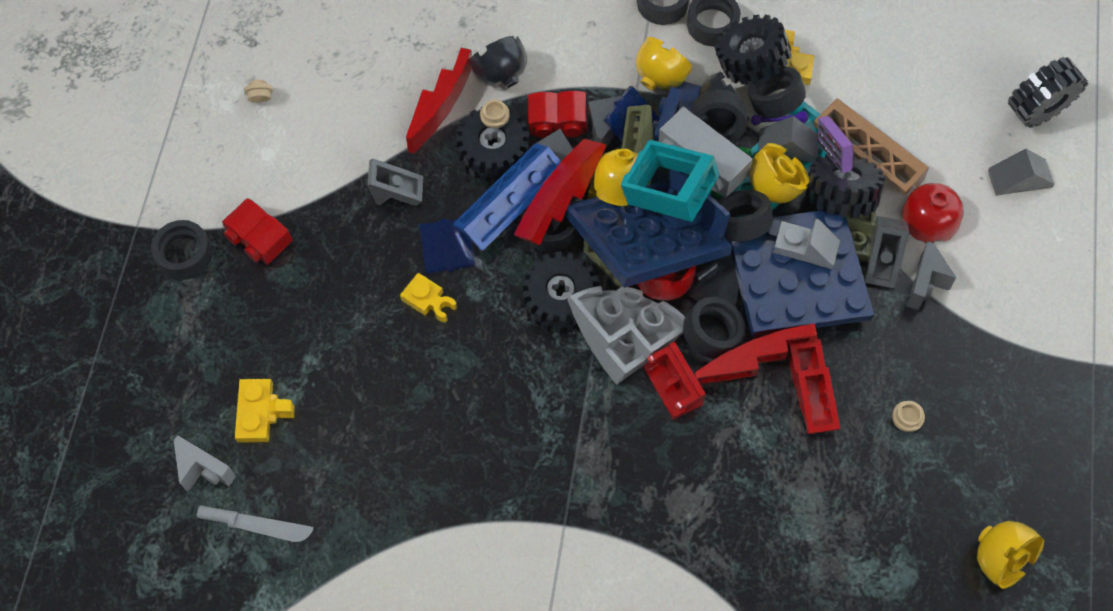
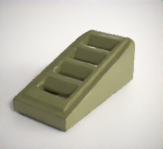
M649 105L630 106L627 108L622 149H629L639 153L644 149L649 140H653L652 111Z

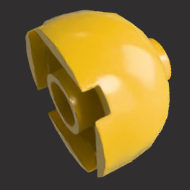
M647 37L641 45L635 60L636 70L642 77L641 84L651 91H655L656 88L668 91L671 87H679L692 72V64L673 47L670 50L661 47L664 42L660 39Z
M767 143L755 155L749 171L752 189L767 195L770 202L778 204L790 202L807 188L809 176L802 163L796 157L791 160L784 154L787 151L786 148L775 143Z
M616 149L601 156L591 180V187L597 191L596 196L600 200L613 205L628 206L621 184L624 175L629 173L634 165L638 153L629 149Z
M1006 521L994 527L988 526L981 532L978 538L980 544L977 550V560L987 578L1002 589H1006L1014 585L1026 574L1020 570L1027 562L1034 565L1043 550L1044 539L1034 529L1019 522Z

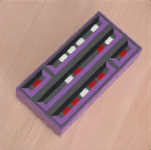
M829 116L818 118L819 145L842 173L852 171L853 144Z

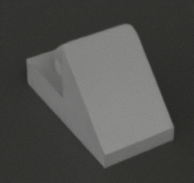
M818 219L815 220L812 229L782 221L773 253L833 269L840 240Z
M178 435L174 439L179 482L186 491L191 489L200 475L214 485H217L220 481L226 486H230L236 475L228 465Z

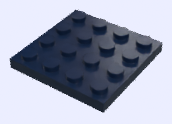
M596 197L570 204L565 212V217L624 288L731 255L732 245L725 237L716 239L700 223L676 229L660 213L633 205H613Z
M828 210L773 217V224L768 232L758 238L738 242L728 240L732 245L731 255L752 337L769 335L784 329L815 323L816 328L872 320L874 316L873 308L845 217H840L839 213H834V215L827 214ZM818 219L840 240L833 269L773 253L782 221L812 229L815 220Z

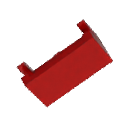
M675 342L647 358L649 362L643 365V369L673 420L704 404L706 394Z

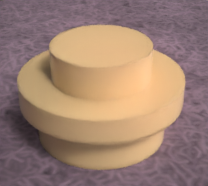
M253 80L249 82L248 86L244 87V94L247 95L248 101L253 103L269 101L271 99L270 94L273 93V87L266 84L264 80Z
M496 99L486 102L480 111L481 121L490 128L504 126L510 117L508 107L502 101Z
M903 401L894 408L892 419L900 430L914 432L923 425L925 414L921 406L916 402Z

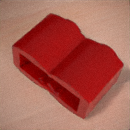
M564 91L557 94L552 92L529 94L528 124L530 135L544 139L559 129L567 137H577L587 133L586 92Z
M246 198L222 221L226 229L224 232L226 238L234 245L240 243L246 247L244 249L245 253L255 262L261 260L268 265L293 241L289 231L278 220L267 214L249 198Z

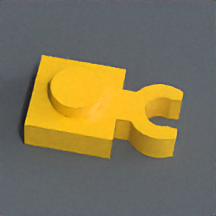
M419 273L400 294L403 302L425 316L430 309L433 310L436 318L441 322L448 320L447 315L441 311L443 307H450L453 310L457 309L454 299L447 296L441 297L443 294L442 287Z

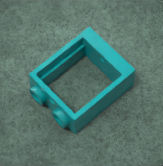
M649 140L644 149L638 153L629 173L624 175L621 187L629 205L692 222L720 175L713 155ZM658 167L690 174L677 196L646 188Z

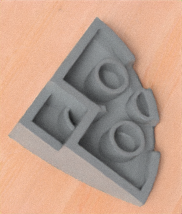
M598 286L582 290L568 298L570 308L584 338L616 385L648 363L647 358L650 355L668 347L669 344L684 334L683 321L685 316L665 301L656 303L645 298L641 290L629 287L624 288L623 286L617 291L602 290V287Z

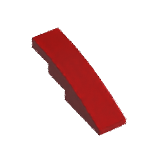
M460 48L453 71L441 69L434 92L422 89L406 135L409 153H415L435 133L451 112L472 70L469 65V59L472 57L471 49Z
M583 139L560 162L544 182L527 208L514 235L522 240L540 245L551 220L562 221L572 197L582 200L606 145Z
M815 323L784 329L751 340L711 361L696 371L695 377L700 384L757 376L759 370L758 363L785 360L788 353L787 347L790 343L815 340L817 336Z
M816 336V339L813 341L790 343L787 347V355L807 433L814 434L840 430L829 367L825 366L821 340H818Z

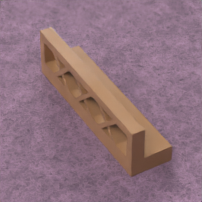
M836 98L818 117L829 116L848 140L850 136L860 145L853 144V155H856V158L859 160L862 157L868 159V164L875 163L877 165L876 169H882L885 181L902 194L906 195L913 186L917 188L925 180L929 169L927 165L840 99ZM818 118L814 121V126L817 128ZM872 154L884 163H877L872 159ZM895 171L908 182L905 184L895 177Z

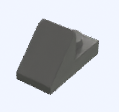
M372 158L369 160L367 187L377 205H381L389 198H393L417 206L422 202L423 176Z
M927 241L920 256L907 303L908 307L918 310L923 300H930L934 286L950 290L956 280L955 274L932 242Z

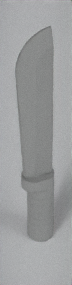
M202 505L199 506L197 511V518L227 523L228 527L239 528L291 542L305 540L310 536L314 528L302 524L246 515Z

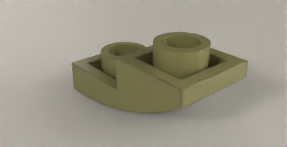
M870 211V215L867 216L860 213L857 218L847 214L846 219L859 262L868 263L876 211L874 213Z

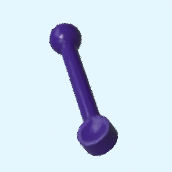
M801 111L797 115H784L776 118H765L756 114L751 117V123L754 126H758L760 123L779 122L792 116L805 123L809 117L805 111Z

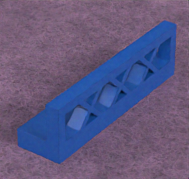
M535 143L452 225L458 231L466 234L476 247L483 251L531 204L544 182L560 164V159L549 146Z

